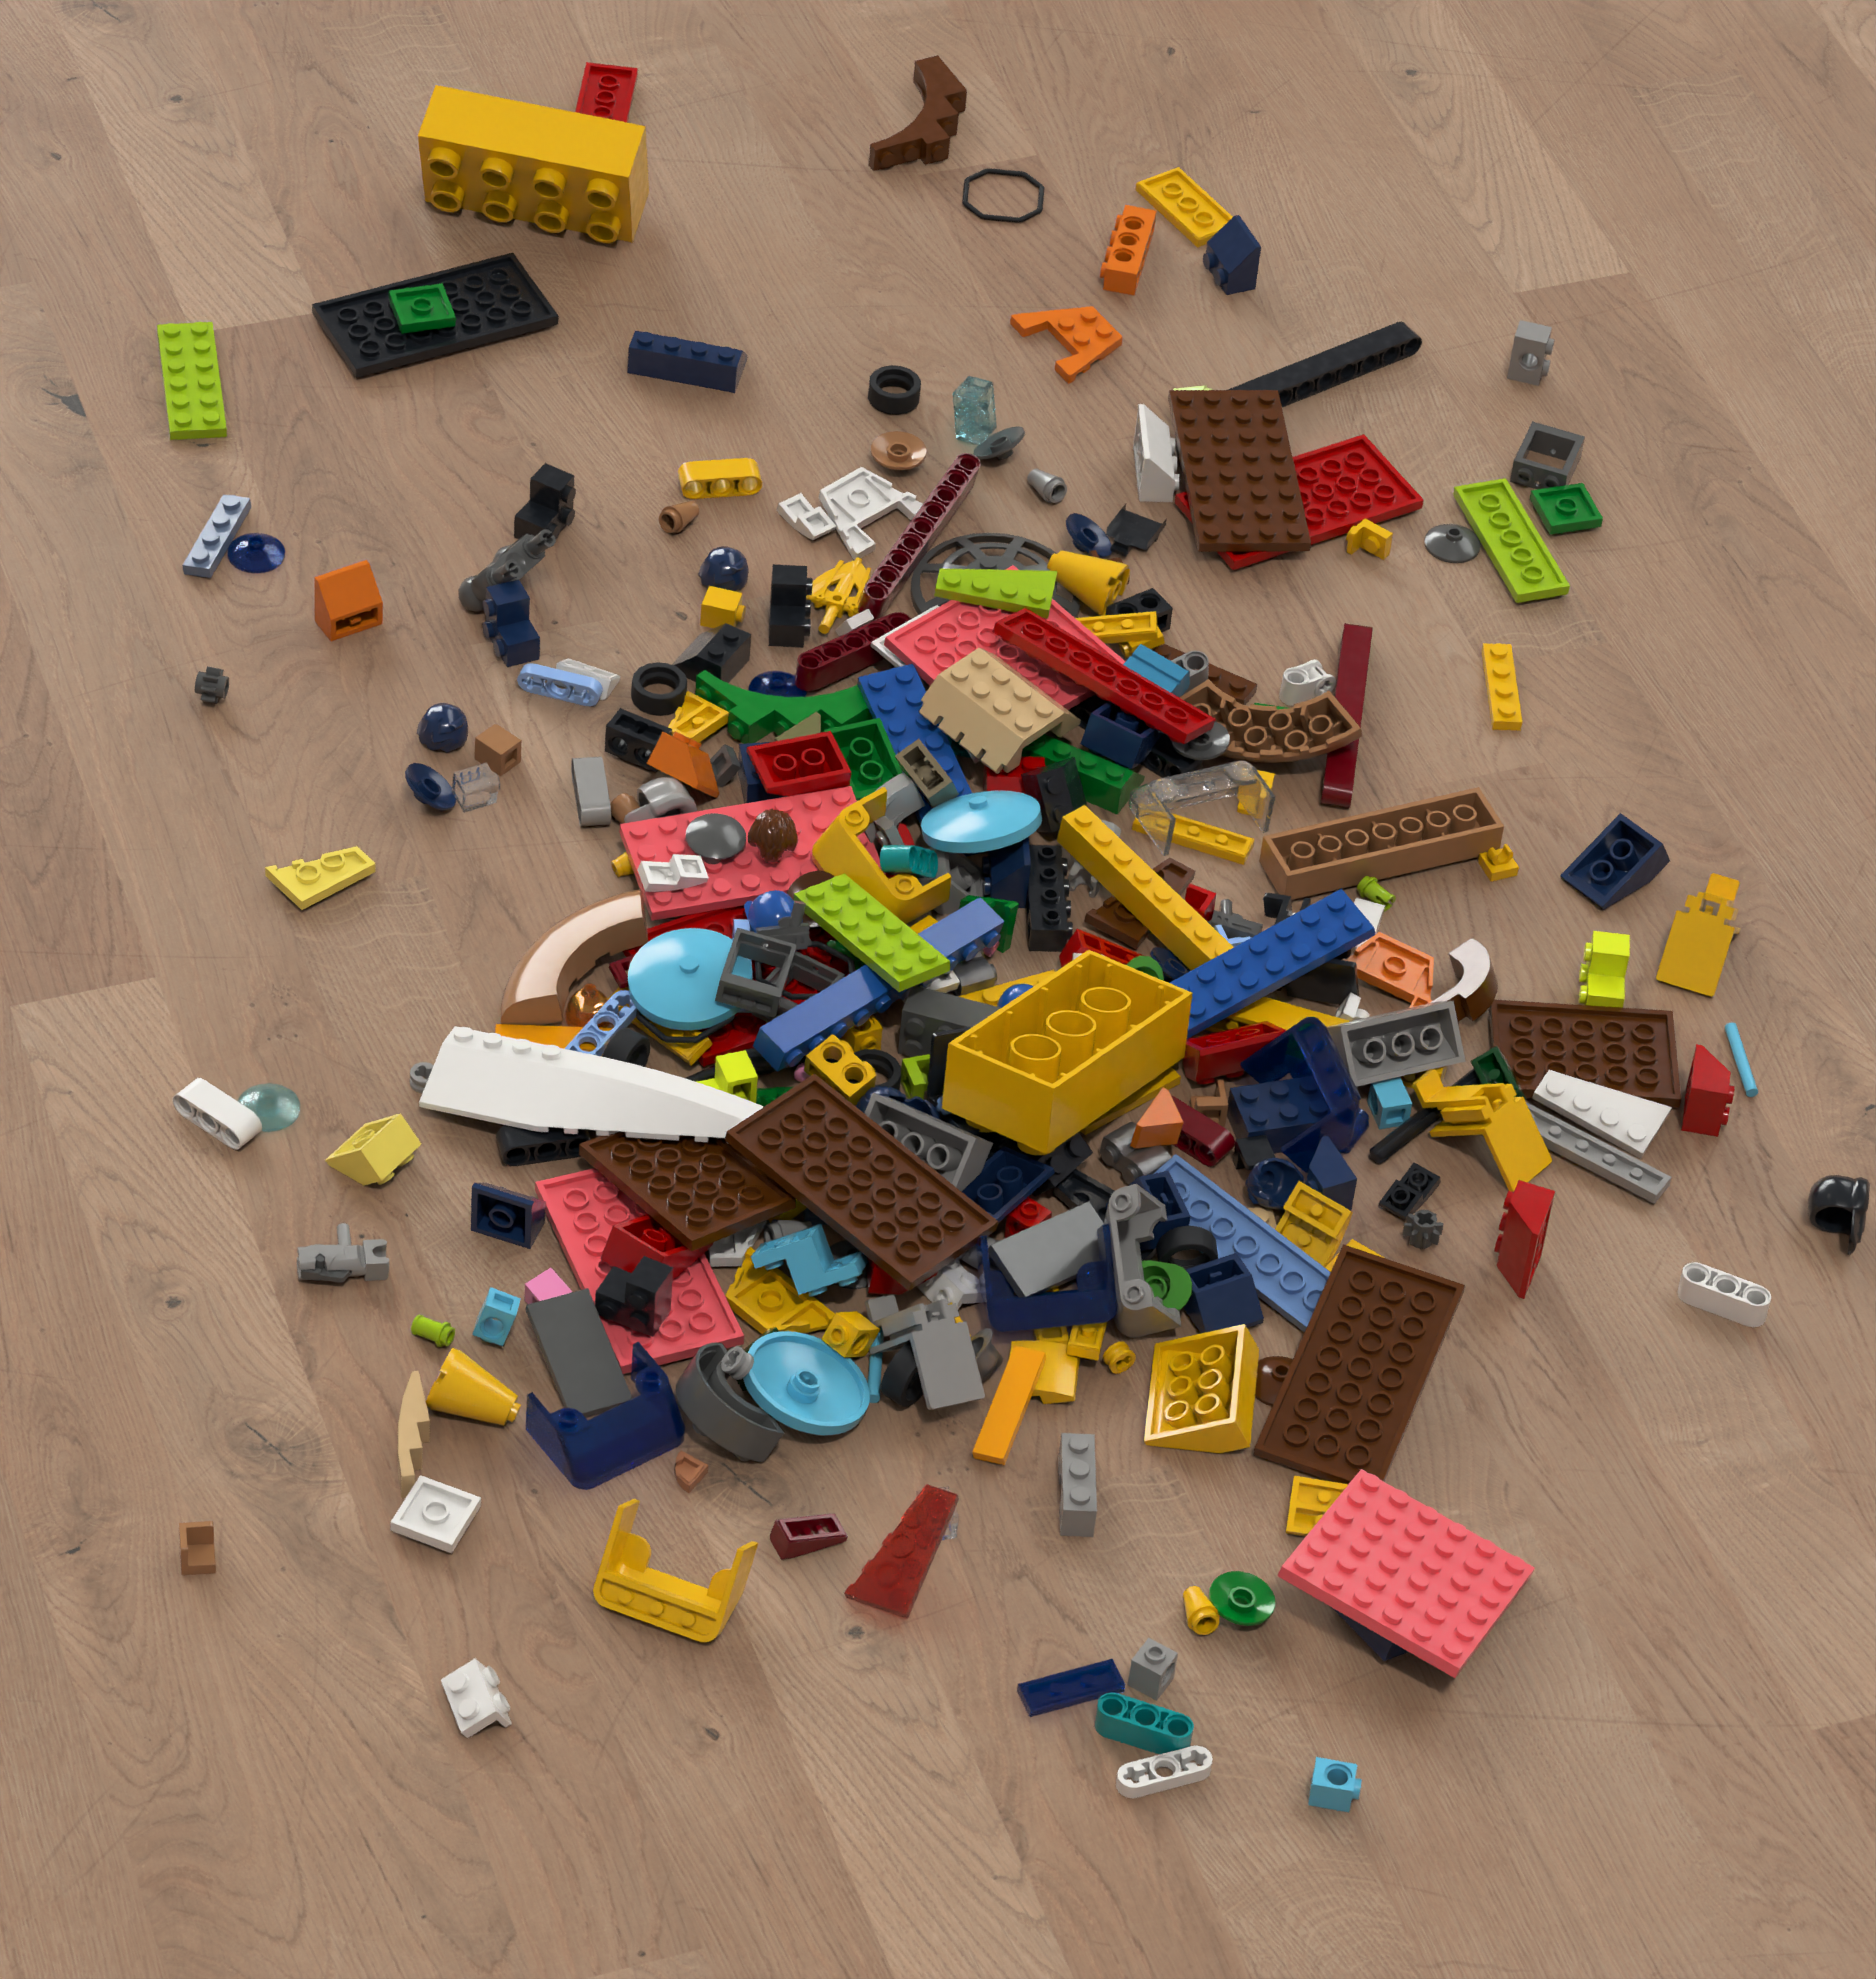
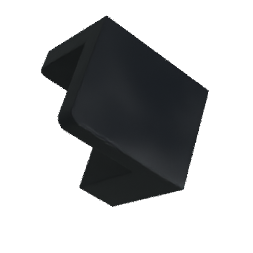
M1266 1134L1240 1138L1235 1141L1232 1161L1236 1170L1243 1168L1252 1170L1260 1161L1276 1158Z

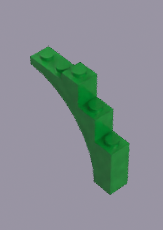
M706 670L696 675L695 695L729 712L728 733L743 744L756 743L772 732L779 736L815 712L821 715V733L825 729L873 719L858 684L830 694L811 697H782L741 689L720 680Z

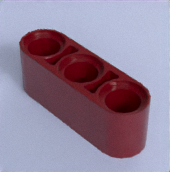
M1172 1096L1183 1120L1178 1142L1172 1145L1200 1163L1209 1167L1214 1166L1234 1148L1235 1140L1232 1134L1226 1128Z

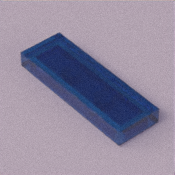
M1113 1659L1020 1683L1017 1687V1693L1029 1717L1096 1700L1105 1693L1125 1692L1126 1684Z

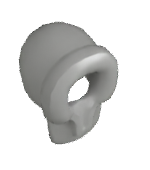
M661 777L650 780L637 789V799L640 808L627 813L624 821L629 823L696 812L697 807L694 799L690 797L689 792L681 782L672 777Z

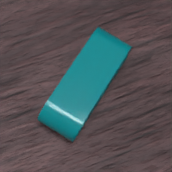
M883 845L880 852V866L884 873L892 875L907 873L916 878H935L938 872V857L935 851L915 845Z
M1111 1692L1105 1693L1098 1700L1094 1727L1099 1735L1160 1755L1190 1747L1194 1724L1188 1716L1182 1713Z

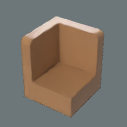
M494 724L475 737V760L497 775L502 776L521 762L522 740L498 724Z
M1217 1080L1215 1096H1191L1190 1107L1222 1127H1225L1228 1101L1224 1080Z
M213 1522L179 1523L181 1574L216 1573Z

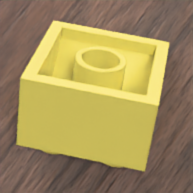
M400 1113L364 1124L325 1161L332 1168L363 1186L376 1182L378 1185H381L394 1176L393 1170L397 1166H403L414 1158L413 1152L421 1145V1142Z

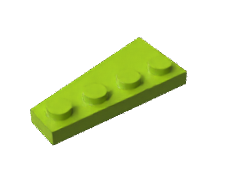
M940 569L934 597L1011 612L1027 608L1040 617L1048 619L1057 571Z

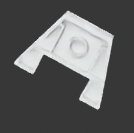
M863 467L821 489L818 497L830 519L837 526L836 530L853 560L857 557L862 558L875 549L876 543L861 528L896 508L912 520L923 505L916 500V496L908 491L904 494L892 488L891 482Z

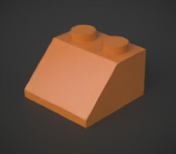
M676 731L673 736L662 732L647 764L710 796L717 798L719 795L709 754L699 749L701 743Z

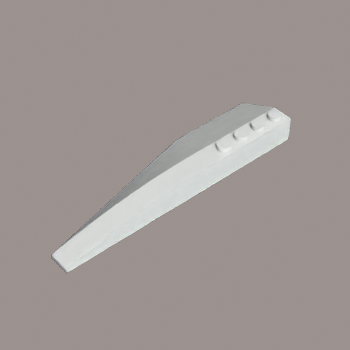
M457 1026L453 1028L442 1043L419 1101V1107L536 1132H549V1127L564 1128V1133L578 1134V1129L596 1130V1135L609 1136V1134L619 1131L625 1132L626 1137L679 1140L680 1135L695 1136V1142H708L709 1137L725 1138L728 1130L764 1107L713 1087L632 1063L563 1049L556 1045H544L530 1042L526 1039H515L501 1036L497 1033H486L472 1030L468 1027Z

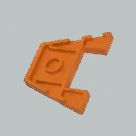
M1093 306L1013 314L1010 318V325L1023 338L1043 330H1048L1072 354L1070 357L1055 362V371L1068 384L1075 381L1076 375L1080 372H1087L1093 362L1103 360L1122 345L1123 336Z
M1378 932L1355 949L1354 954L1347 959H1342L1343 961L1356 963L1359 979L1391 993L1397 998L1410 1002L1409 1008L1432 1002L1431 989L1433 987L1434 957Z

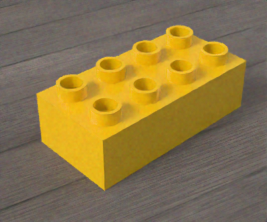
M435 85L418 133L426 202H431L436 208L445 212H456L460 208L481 212L496 222L504 223L512 219L535 223L542 230L551 233H559L564 229L587 233L592 239L601 243H612L616 240L633 243L649 194L645 126Z
M1088 950L948 1043L942 1109L964 1118L967 1124L980 1129L979 1132H997L1017 1141L1019 1149L1031 1155L1050 1154L1056 1147L1079 1131L1087 1128L1090 1123L1116 1105L1121 1104L1124 1099L1150 1081L1155 1080L1158 1075L1185 1057L1193 993Z

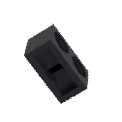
M1154 588L1106 606L1105 616L1156 611L1157 626L1161 632L1170 629L1173 607Z
M620 708L606 725L605 752L657 773L658 769L648 765L647 762L662 732L672 736V729Z

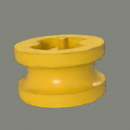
M1124 1341L1112 1344L1103 1354V1361L1109 1365L1110 1370L1115 1374L1129 1369L1136 1359L1135 1353L1129 1350L1128 1344Z

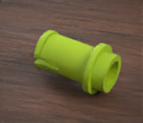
M1365 876L1357 886L1361 897H1367L1374 903L1385 905L1384 912L1392 907L1389 901L1394 903L1396 900L1394 895L1378 884V879L1375 877Z
M420 1314L415 1317L411 1326L413 1335L434 1341L438 1347L449 1346L455 1337V1328L451 1327L449 1322L440 1323Z

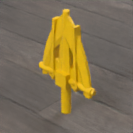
M857 557L854 561L845 564L844 561L839 560L835 568L813 580L812 595H806V600H811L816 608L826 606L825 615L818 627L821 633L827 634L836 617L841 618L844 611L848 612L850 617L859 614L858 605L865 584L870 579L871 568L867 567L865 569L861 558ZM838 583L834 591L829 590L831 585ZM855 586L858 592L856 596L850 597Z

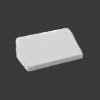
M569 658L558 662L556 665V669L598 680L603 687V692L599 698L601 700L608 698L620 680V676ZM553 681L554 684L567 688L564 683Z

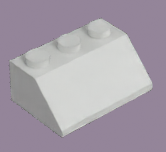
M1138 404L1133 450L1139 501L1172 502L1174 491L1179 490V474H1174L1177 472V456H1172L1175 453V438H1170L1169 426L1144 404Z

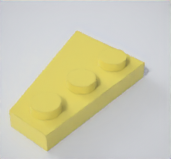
M356 846L322 854L321 859L304 862L303 859L292 861V866L279 869L276 865L265 867V876L303 910L373 874L376 863Z

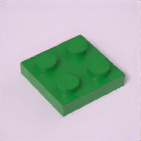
M443 284L389 291V302L401 333H414L456 326V317Z
M1583 483L1531 490L1530 500L1549 534L1602 527L1603 517Z

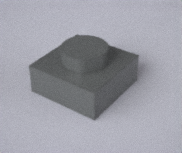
M726 744L710 759L717 785L723 787L741 769L734 749Z

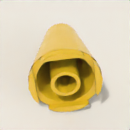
M1063 550L1058 554L1054 553L1047 565V569L1050 571H1057L1056 581L1101 616H1105L1106 606L1113 604L1118 595H1123L1130 575L1129 566L1124 563Z
M452 1348L427 1397V1407L431 1408V1410L502 1426L506 1424L507 1420L513 1423L521 1407V1404L516 1402L518 1395L464 1352Z

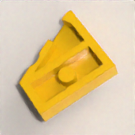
M687 691L682 707L677 708L675 718L671 720L668 728L672 729V736L676 731L697 742H701L728 723L729 712Z

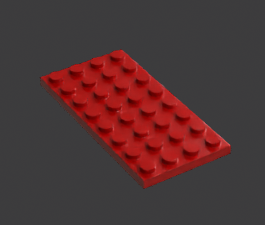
M1364 434L1293 457L1311 545L1348 533L1353 526H1357L1365 518L1376 524L1423 508L1424 499ZM1187 492L1176 494L1174 503L1193 524ZM1291 551L1217 553L1232 570H1236Z

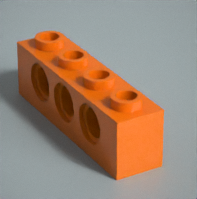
M1125 205L1123 214L1117 215L1115 230L1112 231L1110 246L1107 247L1105 262L1102 263L1100 278L1104 279L1103 290L1135 296L1154 234L1157 210Z

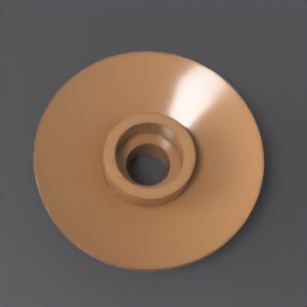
M901 431L883 433L876 437L871 444L873 459L878 464L889 469H912L919 466L926 458L927 449L924 442L910 433Z

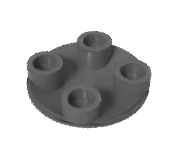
M711 813L695 818L688 825L685 841L696 854L703 857L706 863L718 864L721 859L733 857L744 850L746 833L743 826L734 818L723 814Z

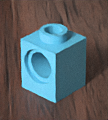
M1401 1077L1371 1083L1367 1104L1379 1129L1398 1127L1410 1118L1412 1102Z
M490 1287L477 1317L472 1335L481 1338L485 1342L503 1346L515 1320L521 1299Z
M1316 1757L1308 1805L1349 1812L1352 1799L1359 1800L1362 1779L1355 1778L1357 1764Z

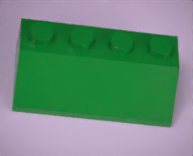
M1045 734L1022 749L1021 757H1044L1045 766L1075 757L1086 802L1117 815L1145 779V776Z

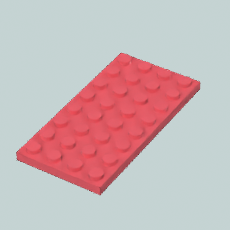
M849 786L620 824L619 833L637 883L641 889L650 919L654 921L743 906L747 901H754L759 895L769 891L779 890L787 893L797 878L809 872L819 871L812 860L813 845L840 812L857 802L852 787ZM770 809L783 811L795 823L798 843L794 851H784L782 857L779 858V862L766 863L764 858L760 856V850L757 845L753 847L748 843V832L756 817L763 811ZM717 813L730 816L743 826L746 833L744 850L733 857L721 859L718 864H708L701 856L709 877L706 883L679 890L645 892L637 870L641 861L670 862L673 854L698 855L685 841L686 829L695 818L705 814ZM865 832L857 836L881 868L880 858L874 843L869 841Z
M592 1168L535 1182V1192L540 1200L546 1201L545 1213L580 1289L588 1288L595 1304L596 1290L611 1270L610 1265L600 1258L613 1225L647 1215L648 1213L597 1169ZM705 1253L672 1281L671 1311L653 1337L634 1331L625 1325L607 1320L599 1315L623 1374L694 1357L702 1346L709 1343H722L726 1349L744 1344V1334Z

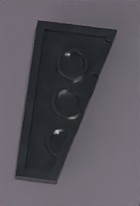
M1074 1169L1054 1187L1053 1194L1070 1209L1090 1202L1104 1223L1107 1212L1105 1206L1115 1190ZM1157 1248L1141 1251V1259L1151 1260L1157 1254Z

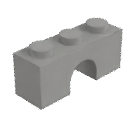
M1061 1433L1058 1455L1059 1484H1061L1059 1509L1060 1536L1093 1537L1097 1515L1095 1434Z

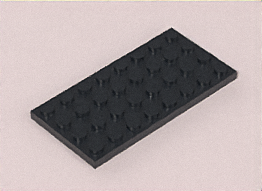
M513 252L312 304V314L356 378L558 325L559 320L556 311ZM443 284L456 317V326L414 333H401L389 302V291Z

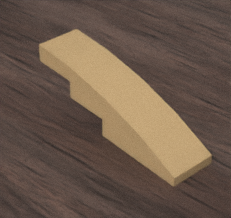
M412 1371L403 1395L398 1422V1478L401 1498H406L415 1484L414 1470L422 1469V1443L430 1442V1418L419 1371Z

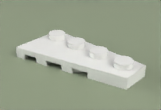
M1548 1070L1532 1097L1534 1100L1640 1159L1672 1107L1552 1070Z

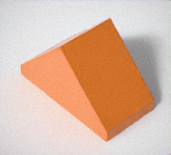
M1162 1088L1138 1121L1131 1141V1147L1137 1149L1177 1144L1183 1120L1169 1090Z

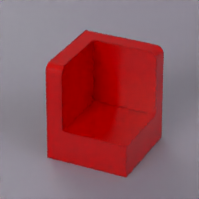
M1189 884L1186 888L1185 901L1207 922L1212 920L1217 893L1194 884Z

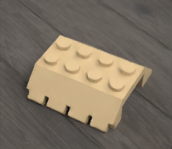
M982 648L976 649L938 674L922 697L923 705L919 711V714L933 725H937L941 721L938 728L955 742L962 738L959 745L977 759L984 754L981 762L996 774L1002 769L1008 773L1019 766L1022 749L1049 730L1058 737H1062L1078 726L1081 721L997 655Z

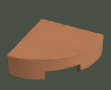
M681 1450L676 1457L675 1478L680 1487L690 1493L708 1473V1465Z

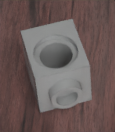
M1148 1638L1131 1660L1128 1686L1157 1701L1174 1679L1178 1653Z

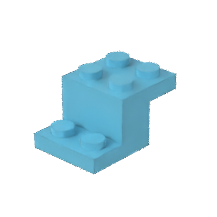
M821 1224L762 1243L751 1256L755 1269L765 1266L766 1270L783 1265V1260L786 1259L798 1295L808 1292L809 1296L821 1294L828 1290L826 1286L837 1282L839 1286H845L857 1281V1276L862 1274L863 1269L868 1263L867 1256L861 1251L834 1260Z

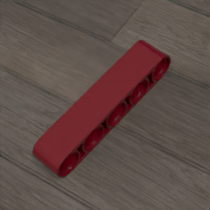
M901 612L888 614L800 654L797 658L795 685L804 691H814L885 659L871 647V642L911 620L910 616Z

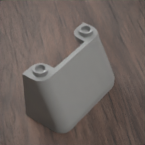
M1138 1184L1117 1189L1111 1195L1103 1225L1115 1325L1122 1334L1130 1338L1181 1327L1180 1312L1176 1308L1165 1307L1162 1299L1158 1296L1154 1297L1151 1286L1144 1281L1140 1243L1153 1240L1154 1233L1152 1231L1154 1226L1159 1221H1166L1167 1216L1165 1205Z

